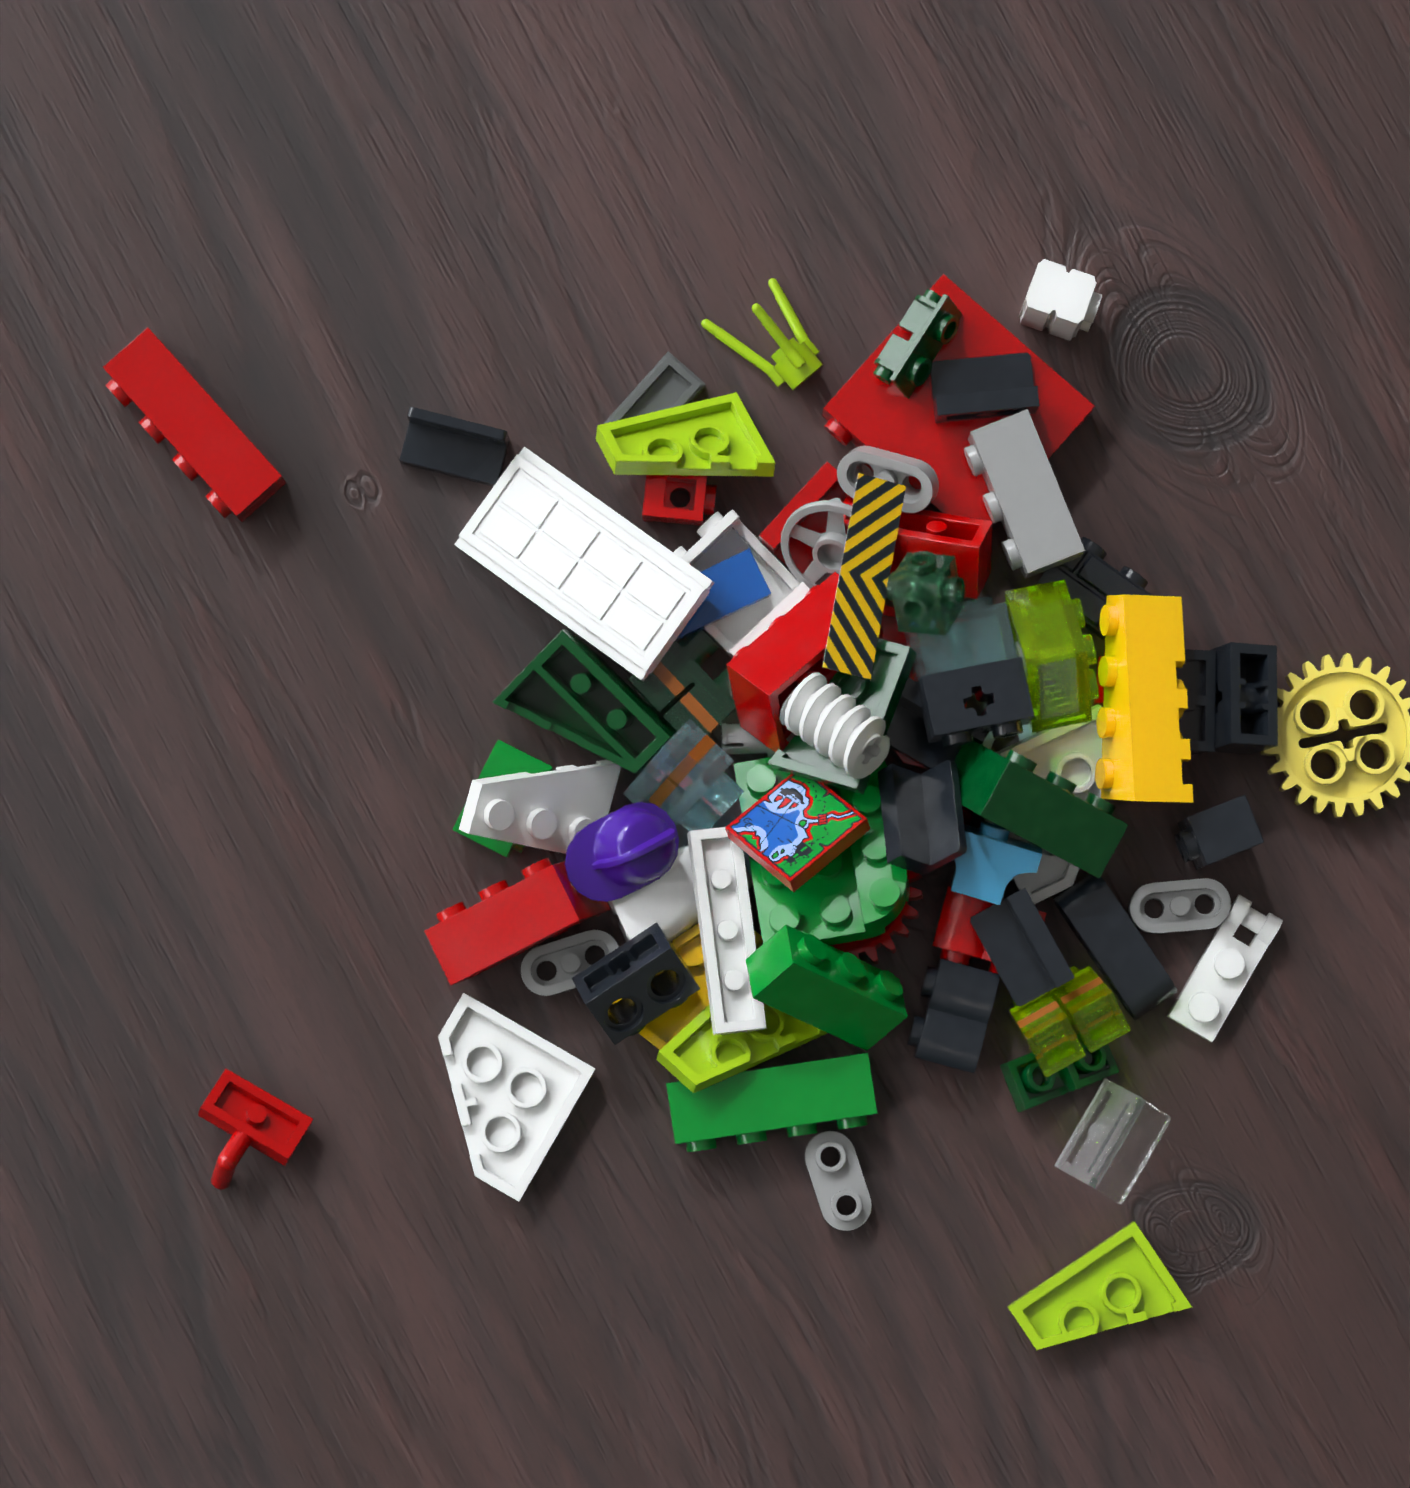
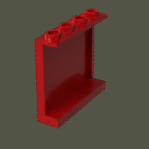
M943 274L930 290L941 297L943 294L948 295L963 315L959 319V327L955 336L949 343L942 346L933 362L1029 353L1032 363L1034 386H1038L1040 405L1036 414H1030L1049 460L1075 429L1079 428L1089 417L1095 406ZM898 324L823 408L822 416L828 421L824 428L844 446H847L851 441L857 447L871 446L928 463L936 472L939 481L937 496L927 506L930 511L992 521L983 500V495L989 493L988 487L982 474L978 476L973 475L968 465L964 448L970 446L968 437L971 431L1009 416L935 423L930 375L921 386L915 388L909 399L900 392L893 382L888 385L873 375L877 368L874 361L878 358L892 334L907 341L912 336L911 333L901 329ZM864 463L873 472L872 467ZM909 476L910 485L915 489H921L920 481L916 477Z

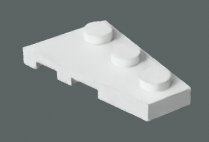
M609 760L596 761V764L580 767L567 765L556 767L554 771L534 774L522 772L472 780L459 830L472 835L566 854L567 847L577 832L588 824L608 815L621 766Z

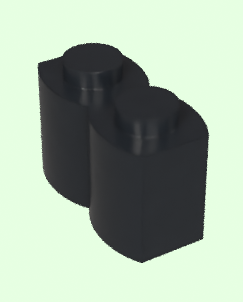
M939 959L937 968L928 966L920 991V996L928 998L924 1017L914 1016L907 1040V1045L915 1047L913 1057L975 1073L999 984V974L944 959Z

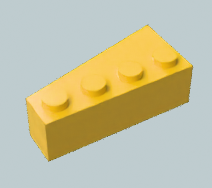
M1109 595L1106 597V605L1101 609L1099 620L1100 631L1105 636V656L1101 657L1098 666V680L1100 685L1104 687L1103 707L1098 711L1096 722L1098 736L1102 738V758L1098 759L1095 768L1096 786L1098 789H1101L1102 799L1194 803L1193 785L1183 784L1182 763L1191 760L1190 739H1183L1179 728V719L1184 711L1188 709L1187 689H1185L1183 681L1177 679L1176 668H1182L1185 663L1182 597Z

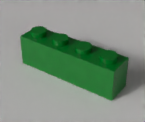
M868 1053L740 1072L696 1093H692L680 1081L666 1083L675 1144L686 1143L687 1153L717 1148L716 1138L736 1135L737 1145L767 1141L766 1130L786 1128L787 1137L818 1133L816 1123L836 1120L838 1130L868 1125L867 1115L877 1114Z

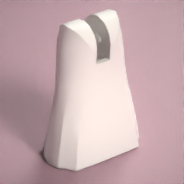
M689 845L678 848V854L671 869L660 879L623 898L608 901L613 913L619 917L618 924L626 942L656 922L670 942L698 923ZM746 867V875L749 889L753 886V880Z

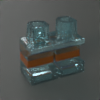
M689 719L661 748L623 795L633 803L643 802L647 799L652 804L666 811L675 825L680 823L688 831L711 829L742 795L744 790L724 773L734 760L699 726Z

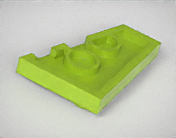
M737 392L597 425L596 441L614 475L774 477L776 463Z
M764 1004L767 1027L764 1030L713 1036L710 1007L708 1005L658 1051L656 1060L692 1093H696L827 1034V1032Z
M1134 1221L1007 1306L1036 1350L1192 1307Z

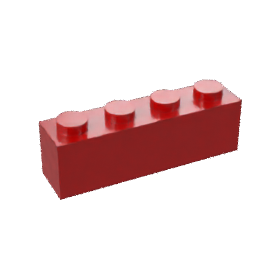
M148 327L103 366L104 370L112 378L105 386L124 407H127L132 401L145 414L138 423L158 445L165 438L179 452L172 458L173 462L191 482L200 476L212 490L205 497L224 518H227L233 512L243 522L286 484L282 475Z

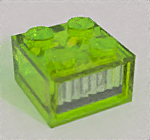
M1065 579L1005 591L1010 657H1022L1035 716L1029 722L1032 733L1092 721L1091 700L1099 698V691L1093 668L1089 669V665L1096 664L1097 659L1092 635L1090 633L1082 635L1081 628H1085V619L1080 599H1071Z

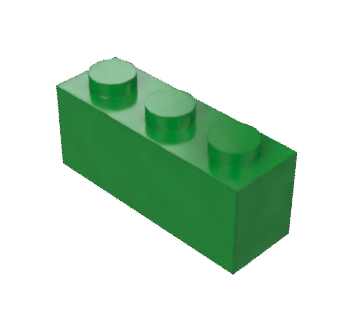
M784 925L746 959L753 999L866 1051L908 1017L903 998V987L900 979L894 974L876 968L849 952H843L820 941L814 935L805 934L788 925Z

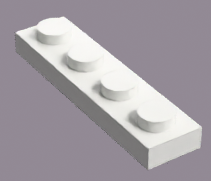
M725 827L689 831L687 837L713 1036L764 1030L767 1028L764 1004L752 997L746 959L756 951L744 852L728 838Z

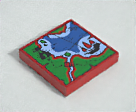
M790 774L726 826L725 830L732 842L791 891L795 892L868 832L870 826L865 816L824 783Z

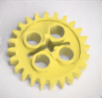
M1350 653L1343 655L1339 667H1335L1330 655H1325L1321 660V671H1318L1310 661L1302 664L1304 680L1290 672L1285 676V679L1291 691L1288 692L1277 688V701L1281 704L1277 707L1278 746L1261 751V755L1276 756L1278 762L1269 768L1268 774L1284 773L1286 778L1280 785L1279 790L1283 792L1295 786L1299 790L1295 799L1296 805L1302 804L1309 797L1313 798L1314 814H1320L1327 803L1332 804L1334 818H1340L1345 811V806L1349 804L1355 817H1358L1364 813L1365 800L1375 810L1383 808L1381 792L1392 799H1396L1400 796V792L1394 782L1398 780L1403 783H1410V773L1405 769L1406 764L1410 765V716L1408 712L1410 697L1402 700L1399 696L1406 681L1403 679L1393 685L1387 683L1386 680L1390 672V667L1388 666L1381 669L1376 675L1371 673L1372 660L1370 657L1365 658L1358 668H1353V660ZM1355 693H1363L1372 700L1374 712L1369 719L1357 718L1352 713L1350 700ZM1314 703L1323 710L1325 721L1320 729H1310L1302 723L1300 711L1304 704ZM1338 723H1341L1345 731L1383 723L1386 726L1384 733L1359 736L1348 741L1346 749H1344L1341 741L1329 742L1309 748H1301L1298 743L1300 739L1329 735L1339 728ZM1366 742L1378 744L1384 752V762L1379 769H1371L1361 760L1360 751ZM1316 752H1324L1333 758L1335 771L1330 779L1319 778L1313 773L1311 759Z

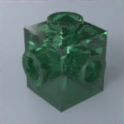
M928 551L907 552L896 571L890 574L887 582V596L889 601L894 604L898 631L947 635L964 607L965 583L962 577H958L955 556L937 555Z

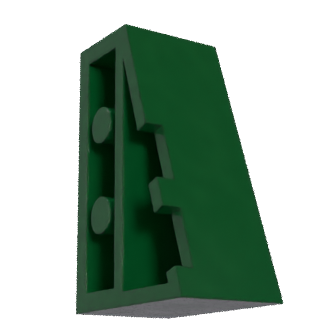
M571 629L561 630L492 701V703L508 709L548 731L551 730L633 773L643 771L678 735Z
M976 741L961 747L954 762L957 763L963 806L1097 878L1101 877L1128 827L1127 823L1112 816L1116 808L1115 805L1091 792L1088 793L1085 800L1075 796L1073 792L1077 786L1076 784L1052 771H1049L1046 779L1033 773L1037 763L1011 749L1005 758Z

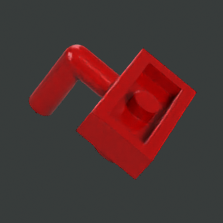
M226 1068L203 1102L198 1113L199 1117L232 1135L218 1156L211 1177L212 1185L219 1190H224L230 1186L237 1164L249 1146L286 1166L311 1127L313 1118Z

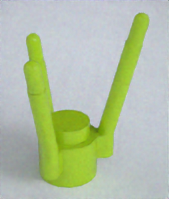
M775 278L769 279L768 285L796 339L793 337L788 340L760 304L755 303L752 305L753 313L780 347L771 356L776 363L775 366L709 319L702 320L701 326L767 374L777 387L786 382L794 390L823 365L816 357L820 351L808 338L788 298Z

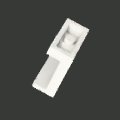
M733 509L724 517L718 511L713 514L697 530L701 539L688 551L680 546L673 552L701 572L750 548L770 589L771 596L703 628L731 659L739 649L750 645L764 633L777 617L785 615L798 604L810 590L803 581L800 583L740 521V516Z

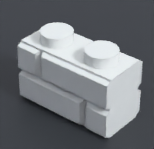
M1043 259L1038 263L1019 315L1020 324L1040 331L1046 327L1049 334L1069 341L1076 337L1079 329L1088 332L1102 298V294L1093 292L1097 283L1095 282V276L1075 269L1068 273L1066 272V266Z

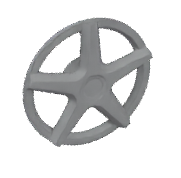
M840 498L815 501L801 506L790 515L783 527L781 551L785 563L793 576L800 583L803 581L809 589L817 585L815 582L827 572L840 574L847 536L843 514L850 517L852 509L851 505L842 503ZM828 511L825 533H818L796 525L800 519L809 514ZM790 537L798 539L813 548L814 560L803 574L796 567L789 549Z

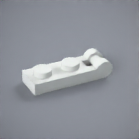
M1238 895L1232 903L1228 917L1219 925L1167 1015L1171 1020L1209 1042H1213L1283 922L1282 919L1270 912L1265 916L1251 907L1252 902L1241 895ZM1240 924L1256 933L1249 946L1233 937Z

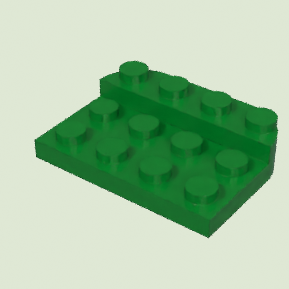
M771 757L733 764L741 813L745 812L790 775V773L771 767L768 764ZM885 761L872 772L864 795L825 784L867 818L870 830L795 892L791 891L749 856L763 944L784 925H788L805 934L814 935L828 945L873 938L886 932L885 927L897 918L904 908L906 901H909L910 888L907 870L887 863L878 771L887 766Z

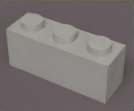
M1028 409L971 431L968 437L970 446L964 448V453L973 475L978 476L982 474L989 493L983 495V500L993 523L1001 521L1008 540L1002 542V547L1011 569L1016 570L1020 568L1024 579L1081 557L1085 552L1084 546Z

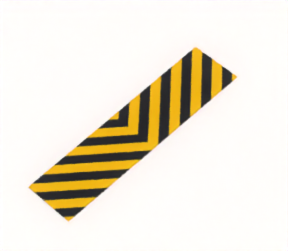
M858 473L823 668L871 680L906 490L904 485Z

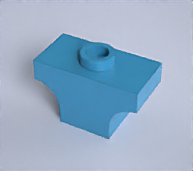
M982 821L979 828L964 824L967 851L962 856L954 859L956 868L951 881V891L1000 905L1004 890L1011 879L1022 873H1037L1042 857V848L1010 838V831L997 824Z

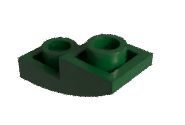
M1101 1025L1060 1040L1035 1055L1031 1052L999 1065L1018 1112L1119 1072Z

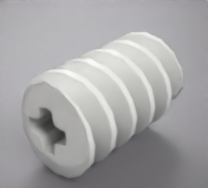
M819 672L812 673L791 692L780 710L779 719L782 725H786L787 729L796 736H801V739L808 745L815 746L816 751L820 754L830 757L831 762L839 768H844L845 772L854 779H862L870 775L888 755L890 738L887 735L883 736L886 728L885 720L878 715L871 717L870 709L864 705L856 706V699L849 694L841 695V688L834 683L827 684L826 677Z

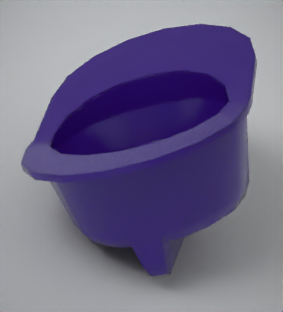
M636 802L623 806L588 824L575 834L567 847L565 868L568 880L580 894L591 900L604 902L623 898L655 882L671 869L677 857L679 837L675 823L666 811L655 804Z

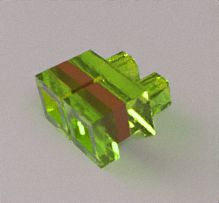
M1075 966L1071 967L1074 979L1048 991L1023 1006H1017L1013 1002L1014 1008L1010 1009L1029 1050L1033 1053L1046 1078L1086 1056L1072 1027L1073 1025L1090 1053L1131 1031L1113 992L1090 966L1082 970Z

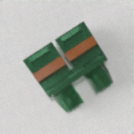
M701 628L687 636L679 644L675 640L657 667L648 675L644 682L635 675L628 679L629 684L659 716L671 707L675 700L690 686L694 685L683 698L663 715V720L691 750L706 734L710 736L721 723L736 711L727 668L715 680H712L701 668L719 650L715 642Z

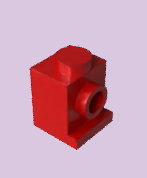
M646 475L642 512L643 521L702 526L704 515L714 514L717 485H708V476ZM678 490L687 492L690 496L689 503L681 508L674 506L670 500L674 492Z

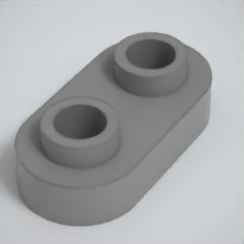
M871 446L854 448L842 458L837 468L838 482L843 491L852 498H854L858 473L866 475L862 471V463L872 467L873 477L906 486L902 512L916 513L926 508L935 499L939 490L937 474L928 463ZM909 476L916 477L920 481L921 489H915L910 485Z
M1209 878L1155 882L1141 886L1132 894L1128 904V913L1134 925L1142 932L1148 934L1207 930L1219 926L1226 920L1231 909V898L1227 889L1220 882ZM1199 895H1206L1212 900L1213 906L1208 914H1201L1195 908V900ZM1150 899H1155L1162 905V913L1158 918H1150L1144 911L1145 903Z
M589 930L535 947L526 954L521 964V977L526 987L537 995L553 996L575 989L576 986L572 978L591 966L585 958L586 951L590 947H601L606 956L619 946L611 935L601 930ZM545 961L554 963L557 969L555 977L549 981L541 980L537 974L538 966Z
M821 1132L815 1135L807 1144L805 1163L822 1215L832 1227L838 1230L850 1231L857 1229L869 1218L872 1203L852 1142L839 1132ZM826 1147H835L840 1153V1160L835 1166H826L821 1161V1152ZM844 1195L853 1197L856 1202L854 1212L849 1215L840 1214L836 1207L838 1199Z

